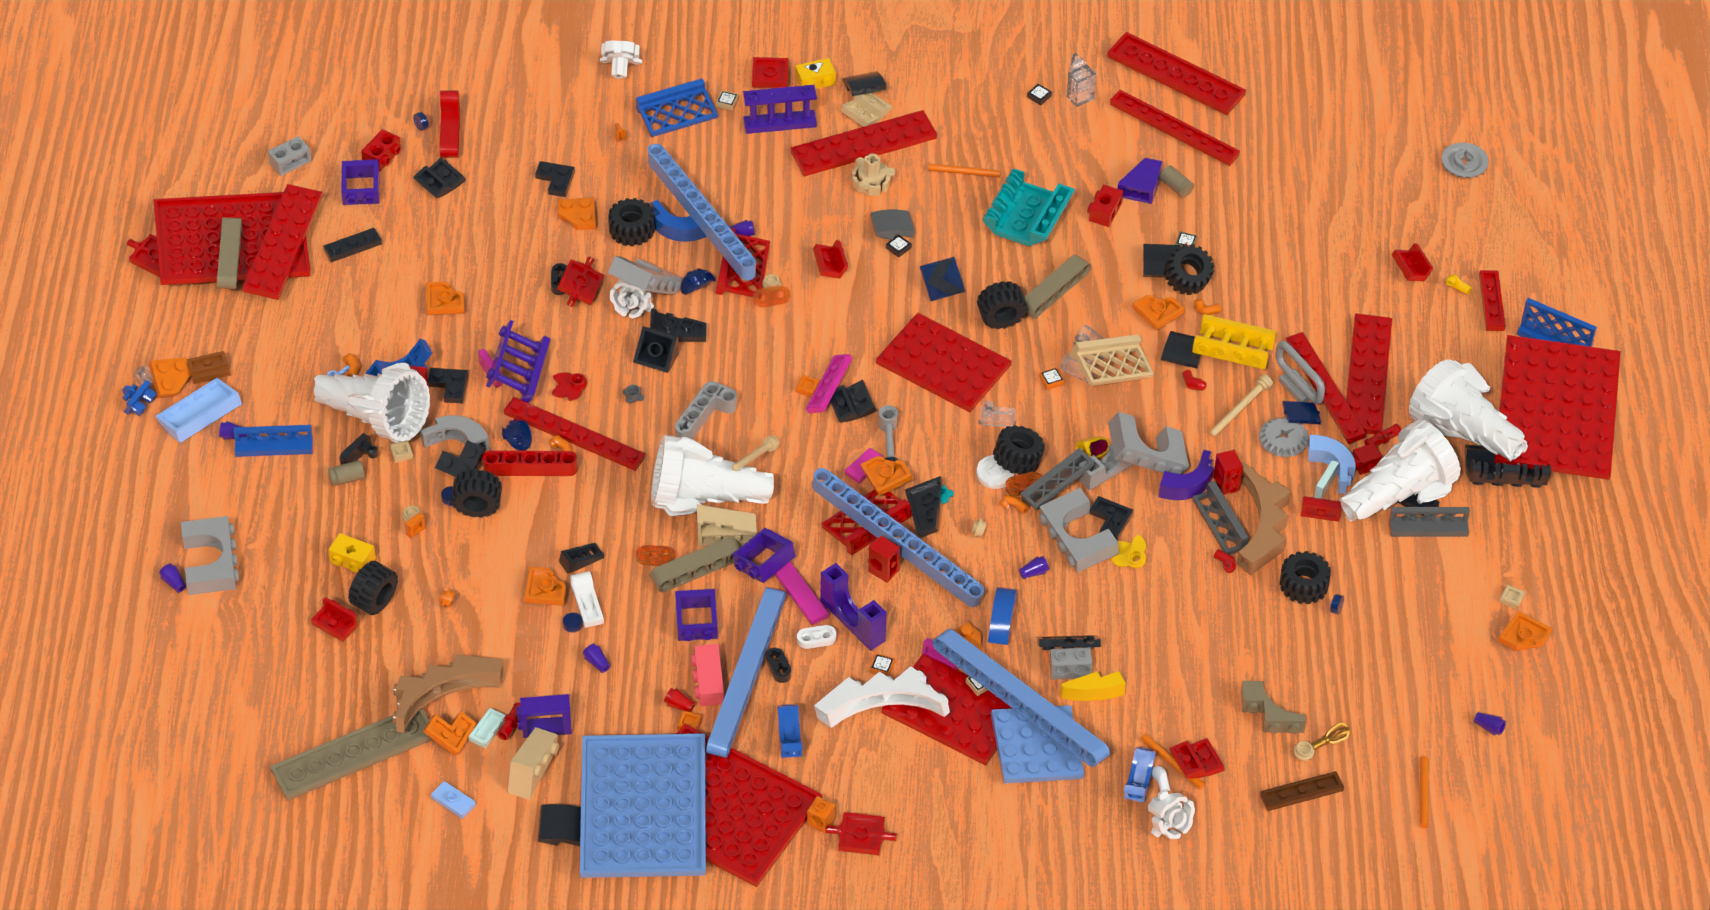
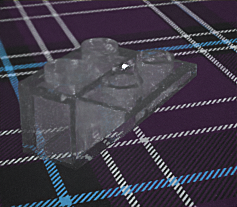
M1077 53L1073 54L1068 72L1067 98L1076 107H1079L1094 100L1097 76L1095 71Z

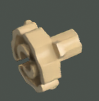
M877 154L865 156V159L859 157L855 160L857 166L852 171V187L859 193H865L868 196H879L881 194V181L885 180L882 183V192H887L890 187V177L895 176V169L888 168L884 163H880L881 158Z

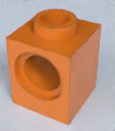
M817 796L807 811V825L826 833L827 825H831L835 820V804Z

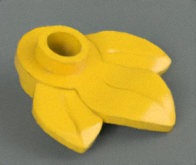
M1136 535L1132 543L1118 541L1119 554L1111 559L1112 562L1119 567L1130 566L1135 569L1142 567L1146 563L1145 550L1147 545L1142 536Z

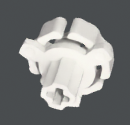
M605 41V43L601 44L602 58H600V62H612L611 77L615 79L626 78L628 63L642 64V60L639 59L640 47L629 41Z
M621 279L610 290V301L614 304L615 310L623 317L628 314L630 309L635 307L640 309L631 311L629 317L632 319L641 316L644 310L650 312L651 308L654 307L651 303V293H646V291ZM621 286L620 294H618L617 289Z
M1166 790L1159 792L1158 797L1152 798V801L1148 804V811L1155 815L1152 818L1153 828L1151 834L1156 837L1163 834L1170 839H1179L1181 833L1174 829L1167 831L1171 827L1186 834L1193 824V815L1195 813L1193 802L1180 793L1169 794Z

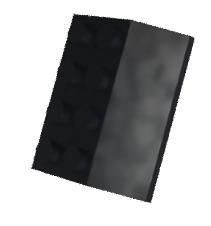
M1465 445V473L1472 484L1483 485L1486 482L1495 486H1502L1503 483H1507L1515 487L1527 484L1534 488H1540L1542 485L1548 484L1551 474L1549 463L1546 466L1541 465L1540 470L1539 465H1534L1533 469L1527 467V464H1522L1520 467L1519 463L1517 465L1494 463L1495 454L1481 445Z

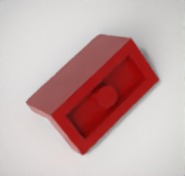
M1303 497L1302 517L1339 522L1341 513L1340 501Z

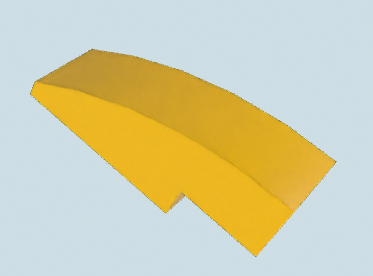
M1119 671L1100 677L1098 672H1094L1062 683L1060 697L1061 699L1074 701L1111 699L1125 695L1126 682Z

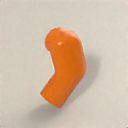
M1202 299L1194 301L1195 311L1201 314L1212 315L1221 313L1219 303L1207 306L1204 305Z
M349 353L343 357V362L350 366L346 376L353 377V374L357 375L360 363L354 354Z
M558 435L553 436L549 440V445L553 448L559 446L562 451H572L570 443Z
M1004 495L1003 499L999 502L1004 508H1008L1011 504L1023 514L1029 509L1025 502L1015 496Z

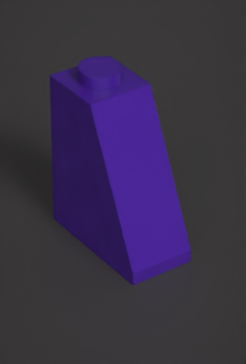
M1144 158L1118 183L1117 189L1124 191L1123 198L1152 204L1160 180L1163 161Z

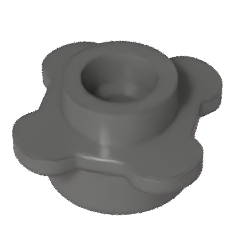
M629 385L623 390L627 403L644 399V396L641 394V388L637 385Z

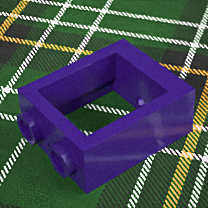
M378 159L342 161L341 194L343 205L379 204L380 171ZM373 177V188L347 189V178Z
M767 528L762 529L732 554L734 566L739 572H744L752 579L762 583L796 557L793 542ZM766 548L775 552L760 566L751 562Z
M715 589L675 591L678 641L718 639ZM711 607L712 623L682 625L681 609Z
M569 694L520 698L521 706H517L518 729L523 730V738H528L535 727L558 735L572 734ZM562 714V717L527 719V717Z

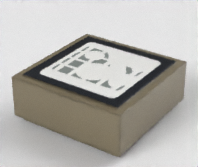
M1180 231L1175 245H1180L1181 247L1185 243H1188V245L1196 244L1197 235Z

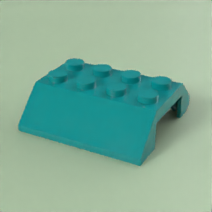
M1012 169L1005 180L1007 183L1002 185L991 204L992 207L988 208L982 220L995 235L1026 246H1032L1047 240L1074 194L1075 189L1058 183L1054 191H1050L1024 182L1025 172Z

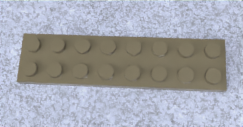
M421 709L411 719L405 732L401 733L396 732V724L393 723L392 715L270 766V769L288 801L433 740L423 732L429 719L423 709Z

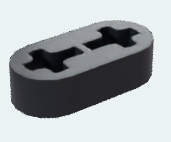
M557 263L552 267L551 291L555 295L565 294L557 289L558 283H560L567 267L563 263Z
M779 648L769 649L766 653V662L773 678L779 683L788 682L791 679V667L784 652ZM779 669H781L782 672L785 674L782 675V673H779Z

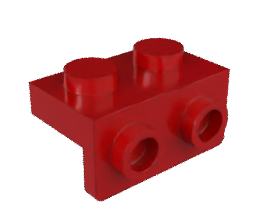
M836 240L833 246L815 244L813 252L820 275L840 279L848 268V262L846 261L840 240Z
M1414 243L1409 250H1394L1391 254L1408 281H1425L1433 270L1432 265L1417 243Z
M325 597L322 600L323 607L311 619V623L344 642L358 627L356 614L351 609H346L339 605L337 601Z

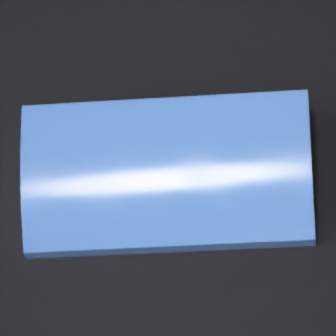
M216 378L155 417L162 427L175 440L181 443L242 405L238 392L219 378Z

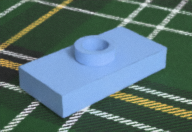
M445 781L431 794V799L461 819L476 806L474 800Z

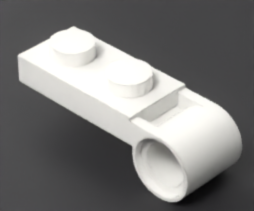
M590 571L570 575L572 590L584 627L604 624V618L594 591Z

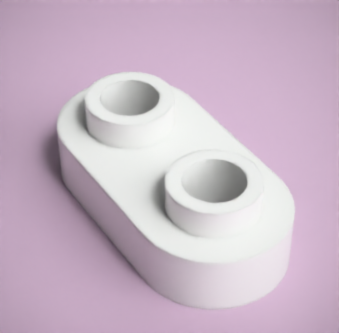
M830 625L804 628L797 633V643L804 649L829 646L836 641V630Z

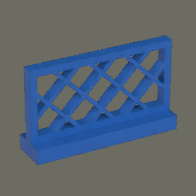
M703 78L636 97V110L641 114L651 137L718 118V114L705 89ZM702 94L705 98L703 102L694 99ZM685 100L689 103L684 107L679 105L678 102ZM692 103L700 106L698 112L689 109ZM669 105L672 106L670 112L661 109L662 106ZM677 108L684 111L682 116L673 114L674 109ZM703 108H706L710 110L712 114L705 115L702 114L701 111ZM653 110L655 114L651 117L646 115L645 111ZM658 113L667 116L665 121L656 118ZM686 113L695 115L694 119L691 120L684 117ZM670 117L678 120V123L674 125L667 122ZM653 122L662 125L660 129L654 131L651 126Z
M1528 298L1525 302L1522 321L1517 335L1526 338L1592 347L1597 327ZM1530 306L1536 308L1538 312L1534 313ZM1547 314L1553 315L1555 319L1551 320ZM1538 316H1542L1545 322H1541ZM1564 321L1570 322L1572 326L1568 327ZM1559 323L1563 329L1558 330L1555 324ZM1584 328L1591 332L1590 334H1585L1582 329ZM1576 330L1580 336L1575 337L1572 331Z

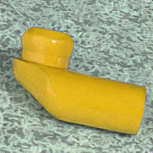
M1449 275L1446 279L1448 286L1466 295L1470 294L1472 287L1463 283L1457 275Z

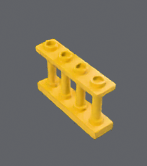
M1204 314L1200 330L1203 337L1195 336L1192 352L1265 369L1269 354L1265 349L1273 350L1277 331ZM1214 336L1222 339L1221 341L1211 339L1210 337ZM1229 340L1239 342L1240 344L1236 345L1228 342ZM1247 344L1256 346L1258 349L1249 348Z

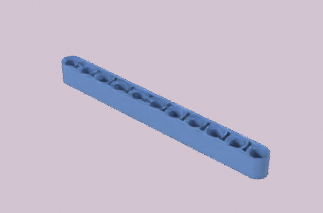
M660 144L650 145L648 147L649 166L740 278L752 280L756 276V260L665 148Z
M819 468L814 472L812 488L815 492L875 537L883 536L900 547V555L966 605L970 607L980 605L984 588L979 582L829 470Z
M766 587L709 737L706 749L708 754L728 757L786 597L785 591Z
M947 629L933 639V646L938 653L1087 765L1095 767L1109 756V748L1103 741L954 630Z

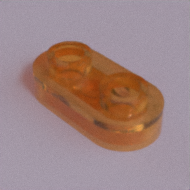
M782 285L760 288L753 294V302L759 307L784 304L790 298L789 289ZM778 291H782L783 296L781 298L777 297ZM761 294L765 296L763 301L759 300V295Z
M1029 472L1009 477L1006 480L1005 490L1009 495L1019 496L1021 492L1041 478L1042 475L1037 472Z
M643 545L637 549L636 559L641 565L661 566L675 560V551L669 546Z

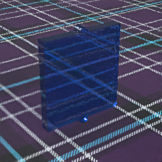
M1282 402L1283 414L1286 415L1288 423L1321 424L1320 412L1317 411L1316 405L1313 402Z

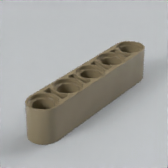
M223 217L217 273V288L236 289L242 218Z
M1076 254L1071 256L1024 297L1027 304L1026 314L1034 319L1039 317L1088 274L1091 264Z
M728 537L658 566L650 572L649 576L659 592H666L733 564L732 554L740 546L735 538Z

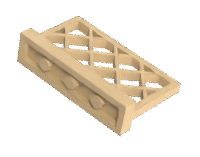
M1139 334L1076 342L1069 353L1072 360L1077 359L1089 386L1146 379L1154 376L1139 345L1142 341ZM1135 351L1138 359L1130 355L1129 352ZM1119 354L1123 356V361L1113 355ZM1098 356L1107 358V363L1099 359ZM1083 358L1093 361L1092 364H1088ZM1125 360H1130L1131 362L1135 363V366H1130L1129 364L1125 363ZM1110 361L1120 366L1119 369L1109 365ZM1097 363L1104 367V370L1101 371L1095 368L1094 364ZM1139 365L1140 367L1144 368L1146 372L1143 373L1139 371L1138 369H1136L1137 366ZM1123 367L1132 373L1127 375L1121 369ZM1106 370H1109V371L1113 372L1114 374H1116V376H1115V377H1111L1110 375L1106 374L1105 372H1106ZM1091 372L1099 375L1100 379H1093Z

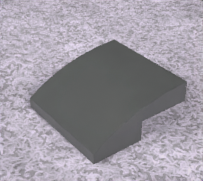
M888 209L871 212L870 214L877 237L893 240L895 234L912 238L915 233L909 211Z

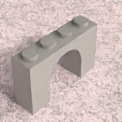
M614 256L608 271L609 274L644 291L675 295L681 286L680 281L682 277L642 259H637L636 263L624 257Z
M1117 412L1108 422L1115 459L1161 473L1167 471L1182 474L1189 467L1182 431L1166 426L1156 436L1158 451H1155L1146 446L1140 439L1134 416Z
M1081 488L1039 506L1040 515H1038L1040 523L1048 528L1050 538L1056 540L1059 551L1066 555L1069 566L1074 567L1077 573L1119 554L1118 541L1109 529L1084 539L1074 538L1064 530L1071 521L1090 513V501Z
M228 516L181 522L184 549L209 546L217 548L222 552L220 558L211 564L185 568L188 594L195 595L236 589L235 581H239L238 569H234V566L238 565L237 556L232 552V550H236L235 538L231 539V535H234L233 523L229 524Z

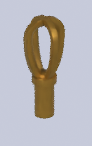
M1339 722L1335 724L1322 738L1311 743L1314 751L1324 745L1338 743L1347 739L1350 729L1345 723Z

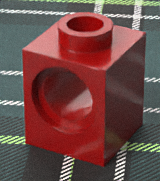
M1374 443L1353 449L1352 454L1355 460V469L1359 475L1371 472L1370 470L1383 457Z

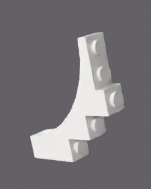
M911 666L895 680L881 672L877 673L864 685L848 677L814 705L818 720L830 728L858 712L885 705L919 706L932 710L943 717L950 712L947 697L942 693L939 694L934 691L930 685L926 684L924 673L920 670H915Z

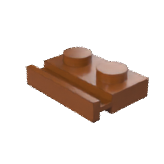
M224 351L187 359L193 384L231 376Z

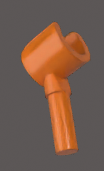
M615 123L616 141H619V139L627 140L626 130L621 129L619 123Z

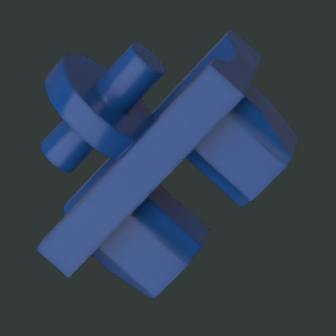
M145 380L138 390V386L135 384L132 387L125 385L122 389L124 394L122 398L125 401L130 400L126 403L127 408L124 410V413L129 415L133 412L141 416L146 409V405L140 402L141 399L149 404L152 403L157 393L149 388L151 384L149 381Z

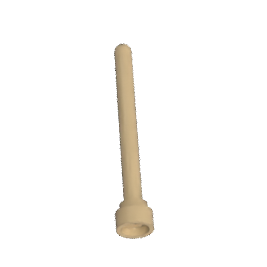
M1262 374L1257 379L1256 386L1211 429V436H1216L1261 391H1267L1273 385L1272 379L1268 375Z
M774 435L766 437L763 440V445L734 463L732 470L738 471L766 451L773 452L780 445L779 439Z

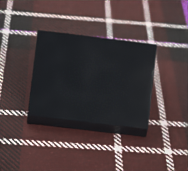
M642 326L633 362L669 373L679 355L678 336Z

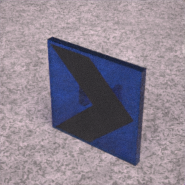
M955 257L920 266L930 301L965 292Z

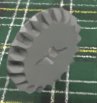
M1455 143L1448 146L1443 151L1441 158L1445 171H1449L1450 175L1455 174L1456 177L1462 176L1463 179L1466 177L1472 179L1473 176L1479 177L1480 174H1484L1489 163L1488 156L1484 150L1470 143ZM1464 156H1465V160H1466V162H1467L1466 165H1464V163H1463Z
M1276 416L1274 420L1269 419L1267 423L1264 422L1260 428L1259 441L1262 447L1269 453L1280 457H1291L1305 450L1308 445L1309 436L1308 430H1305L1304 425H1300L1299 420L1293 421L1292 417L1286 419L1285 416L1279 419Z

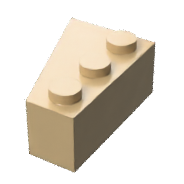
M697 504L698 547H706L728 537H733L739 545H744L757 534L756 514Z
M535 727L511 760L508 793L531 800L549 763L558 752V734Z

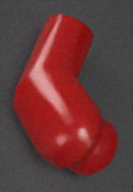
M1185 370L1182 373L1187 388L1197 391L1205 390L1207 386L1205 381L1193 377L1190 370Z
M1217 549L1214 558L1222 562L1223 568L1227 573H1232L1236 569L1234 557Z

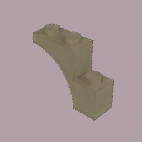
M1242 681V712L1262 713L1263 732L1304 733L1305 714L1292 713L1277 706L1266 694L1263 681Z

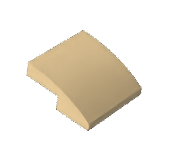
M867 93L854 96V100L842 105L841 112L864 127L880 121L892 110L893 106L875 94Z

